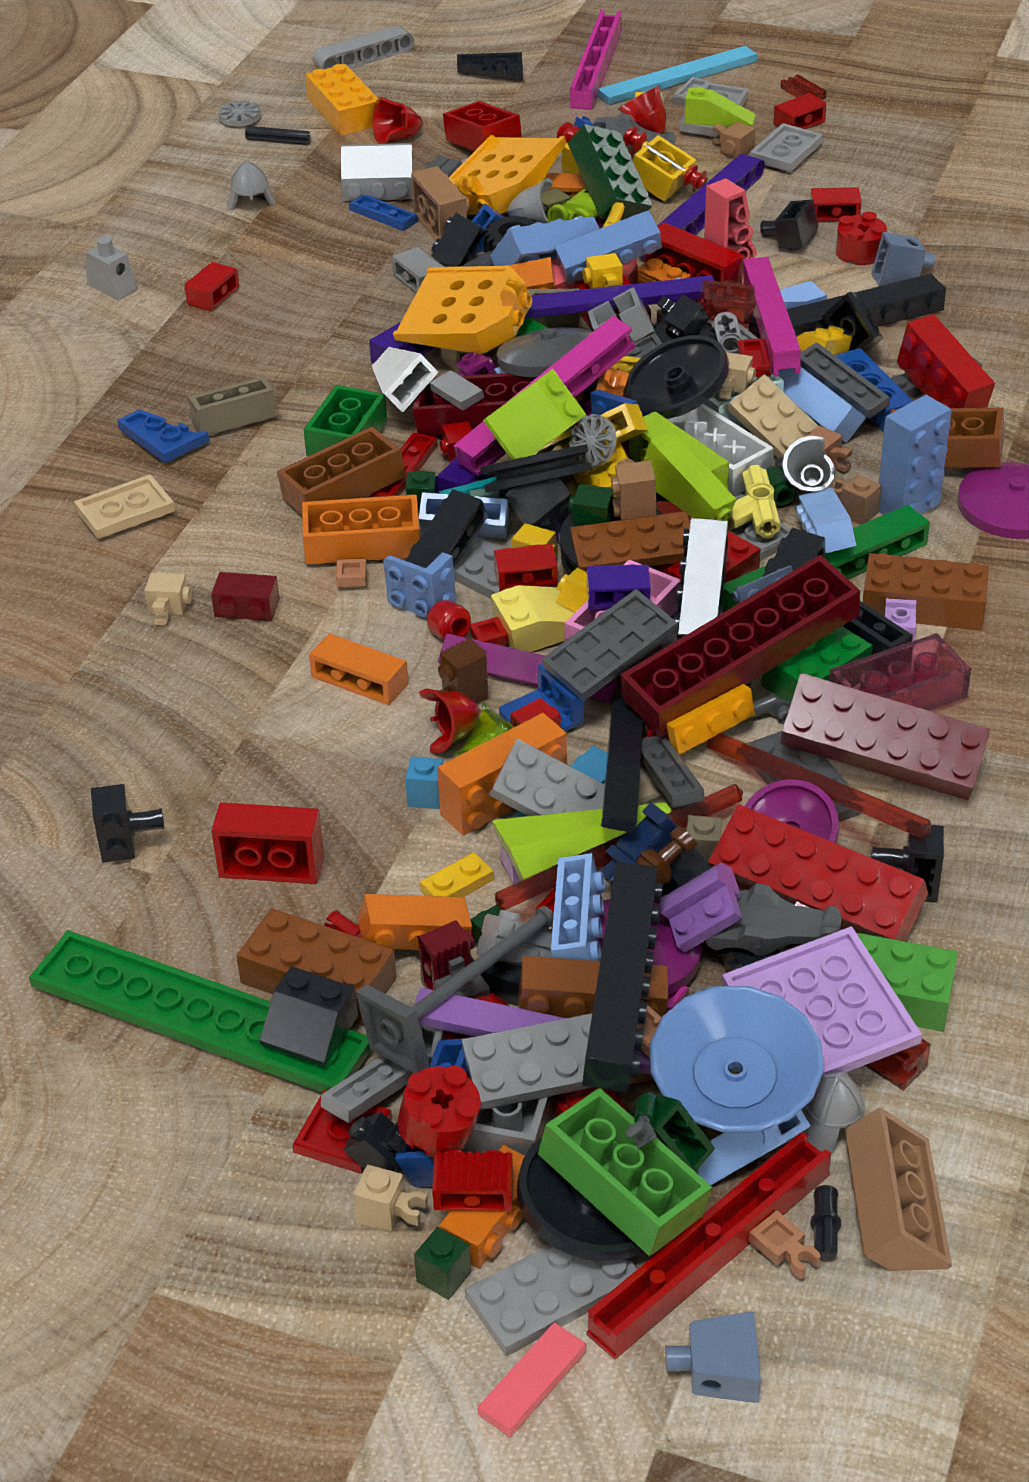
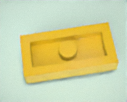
M473 852L419 881L420 891L425 896L464 897L493 881L494 870Z

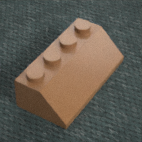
M879 1107L845 1128L848 1144L847 1153L850 1157L852 1170L851 1182L855 1190L856 1214L860 1223L861 1247L864 1255L890 1271L947 1269L952 1266L929 1139Z

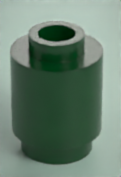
M777 466L766 468L770 485L774 488L775 504L777 506L789 504L795 495L794 486L787 479L781 468Z

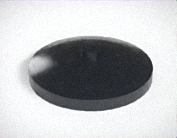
M690 335L670 340L648 352L633 366L625 385L624 397L637 401L643 417L654 411L666 419L681 416L704 404L721 388L729 372V358L721 343L708 336Z
M542 1137L531 1146L520 1167L517 1180V1198L520 1209L528 1224L543 1240L564 1253L592 1261H617L643 1252L636 1243L538 1155Z

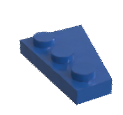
M140 409L117 420L118 427L122 432L164 463L172 461L209 442L208 432L202 430L197 433L189 431L187 425L180 423L175 426L166 423V418Z

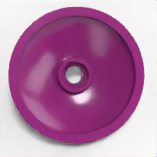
M786 779L770 783L758 790L745 805L747 808L833 843L837 842L839 817L835 805L821 788L810 782Z

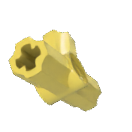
M751 465L746 471L742 472L746 496L736 500L732 510L733 514L728 520V529L731 531L752 520L756 534L761 535L762 538H773L781 529L774 501V488L770 485L766 469H762L760 465Z

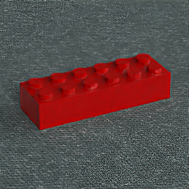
M740 804L737 805L708 861L711 867L724 863L732 868L737 885L746 890H749L755 884L769 885L780 898L794 905L798 901L819 910H825L829 906L837 907L842 915L841 930L852 926L856 933L900 941L906 940L928 896L925 881L920 877Z

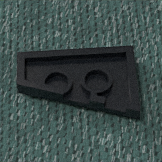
M522 52L457 54V72L523 80Z

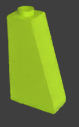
M672 430L649 441L644 461H651L656 481V492L682 511H686L689 516L695 519L728 521L731 518L736 498Z

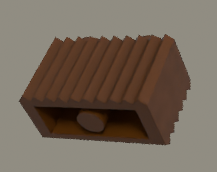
M466 638V641H461V643H456V646H451L450 649L446 648L445 651H441V665L438 667V673L442 679V689L440 691L461 692L472 698L474 702L479 703L489 698L487 694L489 693L487 685L488 668L486 666L488 665L486 662L488 659L486 651L471 638Z

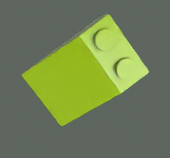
M552 369L485 418L483 422L511 460L534 455L586 416V413L554 369Z

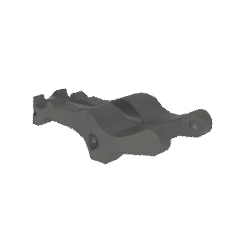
M621 113L618 117L596 118L593 125L604 129L616 130L620 132L622 137L629 128L633 129L637 126L639 134L647 133L648 143L658 135L675 145L676 136L673 132H667L663 135L646 130L637 125L631 115ZM629 145L628 150L632 151L633 147Z
M755 884L749 890H740L741 897L737 898L742 919L706 940V943L715 950L736 947L748 950L757 956L767 955L788 944H805L840 931L842 915L835 906L819 910L794 905L780 898L769 885Z

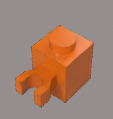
M611 367L596 379L593 392L602 390L622 396L629 373Z

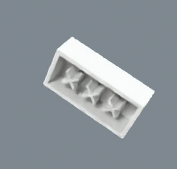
M704 404L686 414L667 419L729 461L728 490L733 496L745 491L742 472L746 471L749 466L760 465L762 469L773 466L774 448Z

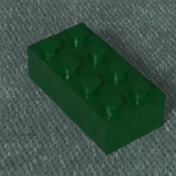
M584 124L567 144L600 218L607 219L613 204L616 202L623 203L625 207L620 221L649 210L652 207V203L648 197V192L643 186L640 174L634 166L631 154L628 152L620 132Z

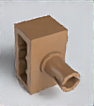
M631 459L619 461L615 465L616 477L611 478L612 493L617 496V499L612 500L614 517H619L620 520L655 516L656 481L651 461L634 462Z

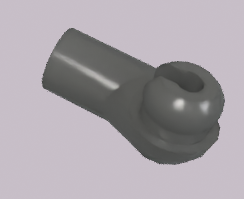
M776 695L766 696L753 702L755 715L752 716V719L768 713L778 718L779 722L785 723L791 704Z

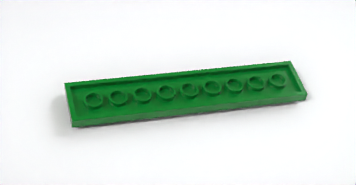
M70 930L64 933L29 976L31 987L319 1092H323V1090L328 1091L356 1073L371 1051L367 1035L350 1029L325 1067L260 1045V1038L271 1001Z

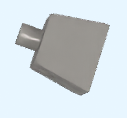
M102 236L98 238V246L86 253L87 285L119 301L137 291L129 258L126 253L113 247L111 237Z

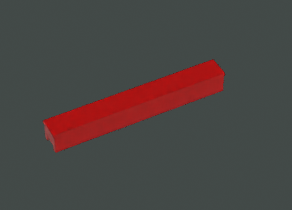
M803 1131L707 1210L700 1219L676 1236L588 1310V1331H586V1335L616 1360L750 1245L749 1232L776 1210L782 1215L786 1214L829 1177L831 1152L827 1149L821 1152L808 1142V1135Z

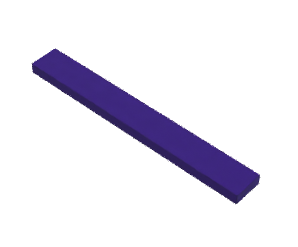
M710 275L532 295V306L529 308L524 319L588 312L606 301H609L612 308L616 309L618 307L613 298L632 287L635 288L643 305L657 304L663 296L672 302H677L682 294L692 300L715 298L716 287L713 277Z

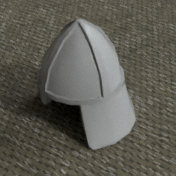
M248 160L239 165L231 179L228 209L233 210L235 208L238 196L240 195L249 196L250 200H253L254 195L264 194L268 203L275 206L276 200L270 190L265 173L256 164Z
M546 178L520 192L511 202L507 214L510 217H526L542 224L551 223L544 213L547 209L546 206L543 207L542 193L552 187L553 181Z
M811 435L799 438L789 446L784 454L782 465L785 476L792 485L804 493L826 489L834 480L835 467L831 459L824 454L825 439L823 437Z
M833 1072L823 1075L813 1099L801 1109L810 1124V1127L803 1131L808 1135V1142L821 1152L827 1149L833 1154L840 1128L849 1127L854 1122L863 1118L865 1111L864 1096L858 1085L846 1072Z

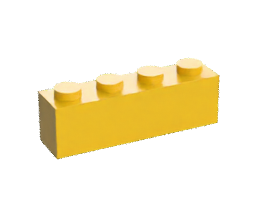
M624 403L600 415L612 422L616 431V443L619 441L623 443L648 431L638 404ZM572 429L560 434L534 455L569 448Z

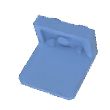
M442 552L427 568L391 555L384 559L387 600L390 604L427 618L430 609L437 602L450 600L456 603L457 594L455 593V570L453 568L452 555Z

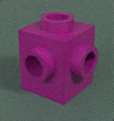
M476 352L464 355L462 360L456 363L459 376L495 374V365L489 356L485 357L482 354H476Z

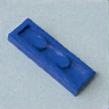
M362 195L349 203L350 211L401 231H405L419 222L417 214L368 195Z

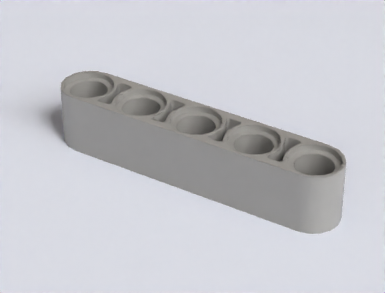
M393 26L319 48L314 52L312 60L320 69L331 68L336 64H346L351 69L407 52L413 47L415 40L412 34L401 26Z

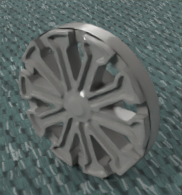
M238 101L229 102V105L224 104L219 109L220 121L229 126L250 125L261 117L258 104L250 103V101H241L240 103Z
M595 414L584 416L578 421L577 426L575 425L572 429V438L569 441L570 447L587 444L588 452L577 456V463H591L592 468H599L606 464L614 453L617 441L616 431L612 422L604 416Z

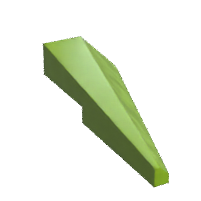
M666 802L653 803L666 814L672 812ZM648 804L638 805L636 826L646 817L642 811ZM602 809L496 819L491 822L504 851H507L520 881L557 865L558 858L579 855L627 833L625 831L603 828L601 826Z

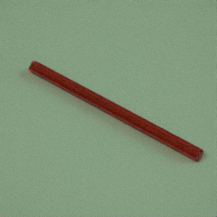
M720 733L707 740V747L782 780L797 779L810 782L821 788L832 801L920 839H924L927 834L932 832V828H930L931 821L927 818L728 735Z
M732 784L705 796V801L696 802L689 807H681L667 815H669L676 826L680 825L682 828H685L688 823V815L709 817L741 802L743 791L736 784ZM630 832L624 833L579 855L592 853L596 868L603 866L612 860L605 851L612 844L616 847L619 839ZM558 864L495 893L496 905L501 910H507L555 888Z

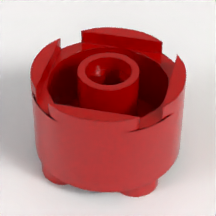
M870 211L864 212L862 215L840 217L835 251L837 257L846 263L847 260L855 262V265L874 264L882 233L887 232L886 224L877 218L876 213Z
M437 1066L423 1069L409 1077L397 1119L399 1133L406 1144L412 1148L415 1145L424 1150L425 1155L434 1157L437 1151L443 1153L452 1149L462 1150L473 1134L481 1106L479 1091L472 1080L467 1077L466 1071L459 1066Z

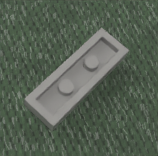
M381 1056L321 1095V1107L349 1123L408 1083L409 1077L414 1073Z

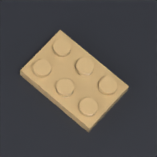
M765 374L731 401L726 408L754 436L774 448V455L777 458L784 455L792 443L799 438L806 437L818 427Z
M151 474L74 501L75 511L97 539L111 536L116 532L136 527L141 523L163 517L175 511L174 501Z

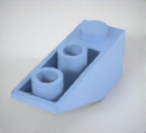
M800 1110L791 1120L760 1132H722L709 1140L715 1147V1150L699 1167V1176L712 1185L809 1128L810 1124L802 1110Z

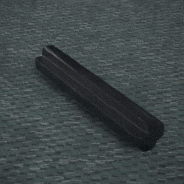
M247 126L245 138L248 140L308 145L311 141V133L304 130Z

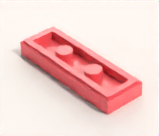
M554 1322L477 1407L478 1415L511 1437L585 1354L586 1343Z

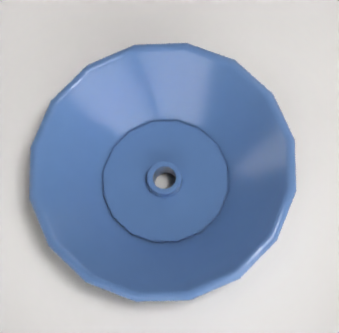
M714 986L684 997L662 1016L650 1042V1072L662 1096L679 1100L695 1123L720 1132H760L791 1120L813 1099L824 1072L822 1044L806 1015L781 996L751 986ZM730 1071H738L740 1074H732Z

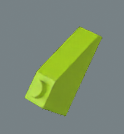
M703 87L688 89L685 97L684 124L707 126L721 124L725 127H730L735 122H739L751 127L754 125L756 114L717 92Z

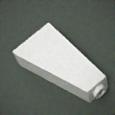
M388 347L372 365L382 393L401 412L407 409L438 373L420 353Z

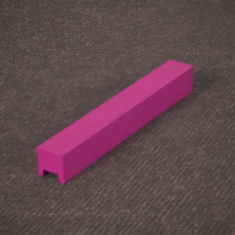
M600 10L570 87V108L593 109L598 89L602 85L622 31V11H617L616 16L605 15V10Z
M769 257L743 259L744 286L761 339H764L773 376H779V369L793 368L795 374H800L801 349Z
M613 315L519 393L554 369L575 398L603 375L606 370H609L636 347L629 336L633 332L632 327ZM484 422L480 423L453 445L459 465L466 467L477 476L482 474L480 467L494 464L506 454Z

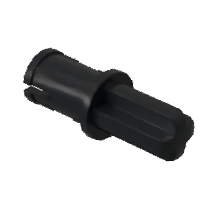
M821 1185L816 1187L813 1193L814 1215L810 1219V1225L814 1229V1248L820 1253V1260L826 1261L828 1258L832 1259L837 1256V1231L841 1228V1219L838 1216V1190L830 1185Z

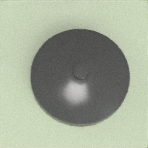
M548 328L517 336L505 342L498 349V365L501 370L512 375L538 377L593 331L582 328Z

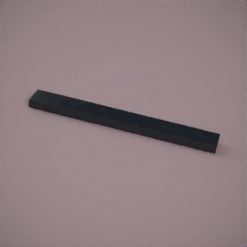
M613 695L611 704L601 826L603 828L635 833L643 719L623 700L622 696Z

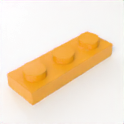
M742 684L667 723L669 740L677 753L680 755L754 716L755 710L751 688Z

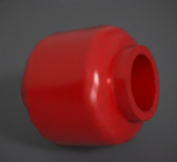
M439 601L432 606L428 613L427 626L430 632L442 640H445L447 633L465 637L470 630L471 616L469 611L453 601Z

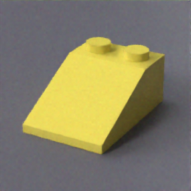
M518 585L491 595L494 617L499 618L508 633L510 648L533 652L564 641L565 622L575 612L556 602L560 594L557 587Z

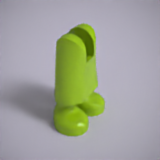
M584 188L564 204L553 205L547 212V219L549 222L558 219L563 221L572 220L579 216L583 218L594 216L596 219L599 214L588 189Z

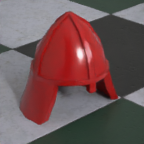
M660 85L640 94L618 108L621 113L631 115L634 122L642 128L663 134L666 126V112L661 97Z
M380 97L374 106L372 129L378 144H387L412 137L420 131L423 125L421 116L403 103H397Z
M428 688L419 691L421 698L436 701L435 716L430 717L431 722L436 721L439 730L443 734L430 745V752L439 754L446 751L454 743L468 736L476 726L482 710L472 698L456 691H439Z

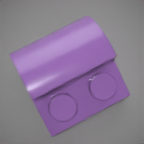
M719 863L661 898V914L669 919L676 945L683 952H687L742 919L737 898L741 897L732 868L724 863Z

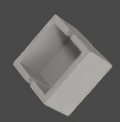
M634 287L613 298L620 311L619 316L622 322L632 327L633 332L629 334L631 341L635 342L655 331L648 312ZM609 301L588 311L594 331L613 315L616 316Z

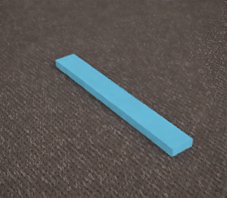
M742 46L599 88L598 97L609 105L635 98V92H646L660 85V90L686 83L691 77L703 78L757 61V53L747 46Z

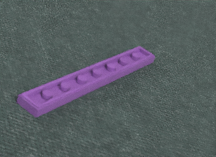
M420 987L415 1004L434 990ZM453 994L419 1019V1023L423 1026L476 1037L566 1018ZM634 1050V1054H641L639 1072L651 1074L650 1058L642 1051Z

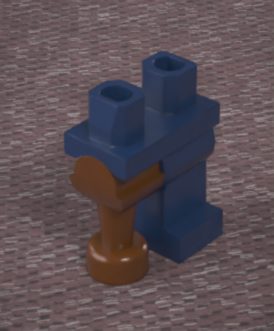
M650 802L642 811L646 817L636 826L635 833L625 834L619 839L616 847L612 844L605 851L612 860L601 871L604 874L605 880L612 886L616 862L658 867L656 882H663L664 885L666 882L669 883L671 879L670 864L682 850L689 853L698 844L680 825L676 826L669 815Z

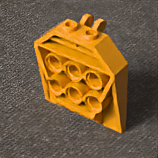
M490 135L449 177V180L454 185H457L458 190L468 199L469 209L467 210V215H477L485 203L500 214L507 212L511 202L520 192L538 184L545 178L567 143L565 136H560L559 138H510Z
M510 266L428 267L421 286L397 331H394L393 336L397 341L484 354L516 336L529 308L532 306V295L528 292L525 281Z

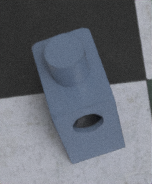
M883 232L871 274L879 286L919 277L922 268H933L935 255L934 253H926V249L917 238Z
M754 1312L693 1321L689 1324V1345L665 1346L666 1371H690L692 1393L695 1395L759 1403L761 1377Z

